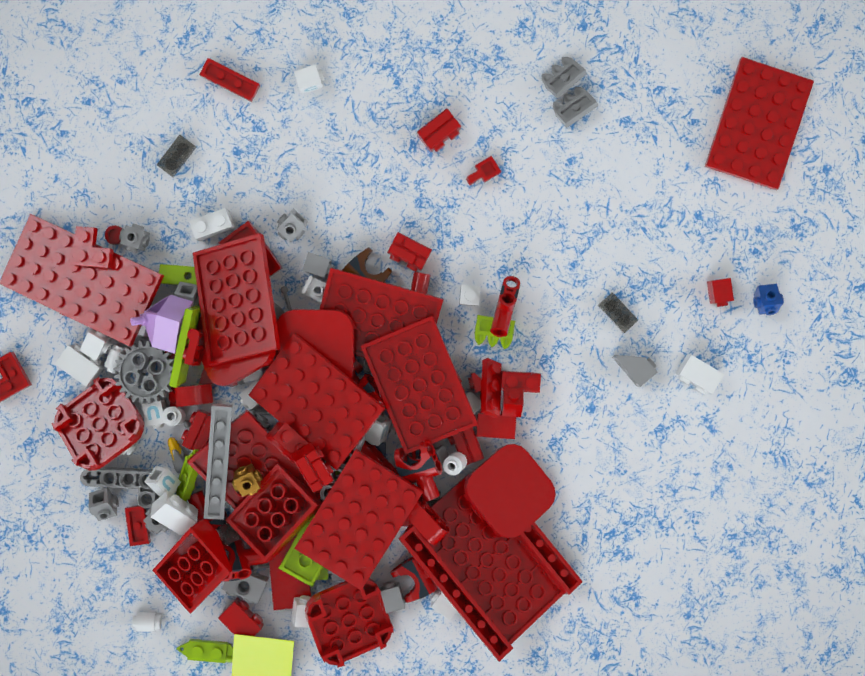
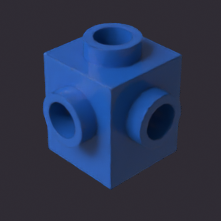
M777 283L759 285L754 293L753 303L754 307L758 309L759 315H774L779 312L784 303V298L779 292Z

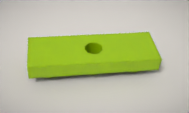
M160 264L159 273L164 275L161 284L179 285L180 282L197 285L194 267ZM191 274V278L187 280L186 276Z

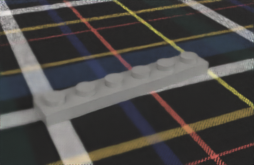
M212 403L204 519L224 520L233 406L230 404Z

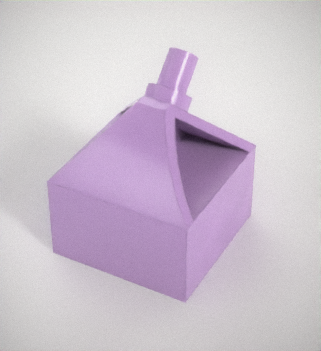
M169 295L147 309L144 314H140V317L131 318V325L141 324L145 326L152 347L175 354L185 309L192 307L193 301Z

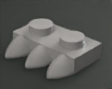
M562 57L561 61L564 67L552 65L553 75L542 74V81L546 89L557 99L587 74L586 70L570 57Z
M575 87L574 93L576 97L565 94V105L560 102H553V110L556 117L566 128L598 107L597 101L584 88Z

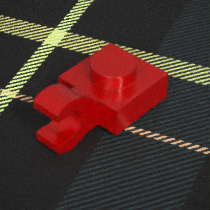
M490 156L476 164L475 168L477 171L467 176L466 180L469 185H472L481 178L485 183L499 175L501 170L493 157Z

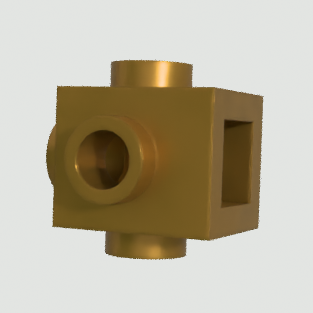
M251 463L238 468L234 472L232 485L236 492H240L242 497L246 495L251 496L261 488L262 476L259 470H256Z

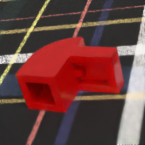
M211 384L171 387L172 392H169L170 407L213 403Z

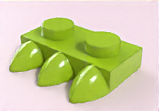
M477 315L474 332L476 343L478 345L482 344L487 336L489 345L493 347L500 338L502 347L504 349L508 348L513 339L515 321L511 320L506 337H497L490 332L494 317Z

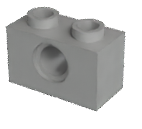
M252 571L251 575L246 579L225 581L222 590H225L226 594L236 597L238 595L243 597V600L248 603H258L269 577ZM246 581L249 584V589L242 588L240 582Z

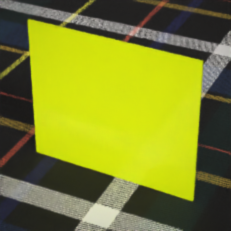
M234 634L232 676H291L294 641Z

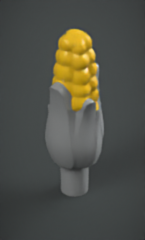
M170 437L168 439L170 456L175 471L180 473L186 456L174 437Z

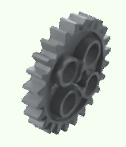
M139 341L138 345L134 343L132 349L125 347L126 354L119 353L122 360H115L119 367L113 368V370L118 371V374L113 376V378H119L120 380L115 385H122L119 392H127L125 398L133 396L132 402H137L139 399L140 404H144L146 400L148 404H151L153 399L158 402L160 401V396L163 398L167 397L165 391L172 392L169 385L173 368L172 363H174V359H169L172 353H164V350L152 347L150 341H147L146 345L144 341ZM139 355H142L144 358V362L141 365L137 362ZM157 362H160L162 365L160 372H157L155 369ZM144 369H146V372L149 373L147 376H145V373L143 372ZM132 373H134L137 377L135 383L131 382L130 375ZM150 380H152L155 384L153 390H150L148 388V382Z

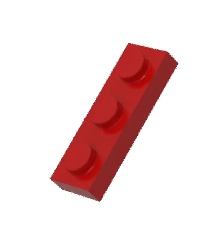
M207 58L199 74L206 80L250 102L253 101L260 87L259 83L210 58Z
M485 358L482 360L481 413L497 418L500 417L502 364L490 358Z

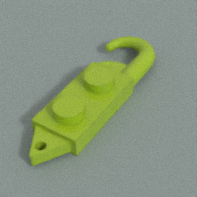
M194 449L190 455H186L178 478L181 483L177 487L176 495L186 502L190 499L191 493L195 488V481L198 475L187 463V460L199 449Z
M190 639L189 642L176 648V650L187 657V660L216 663H232L233 646L229 642Z

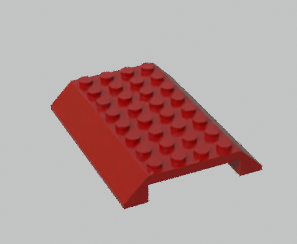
M466 475L431 506L450 529L437 545L429 543L412 523L398 539L492 655L500 662L513 649L511 644L560 597L564 594L570 595L583 581L535 522L524 533L514 538H503L492 533L491 527L485 520H480L469 506L471 504L470 501H466L464 497L465 478L468 476Z

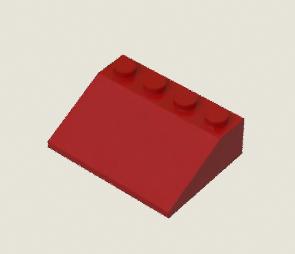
M277 463L261 481L259 491L251 496L248 495L226 521L264 562L273 560L311 520L323 501L309 487Z
M202 519L190 527L152 571L191 614L232 572V568L218 532L207 519Z

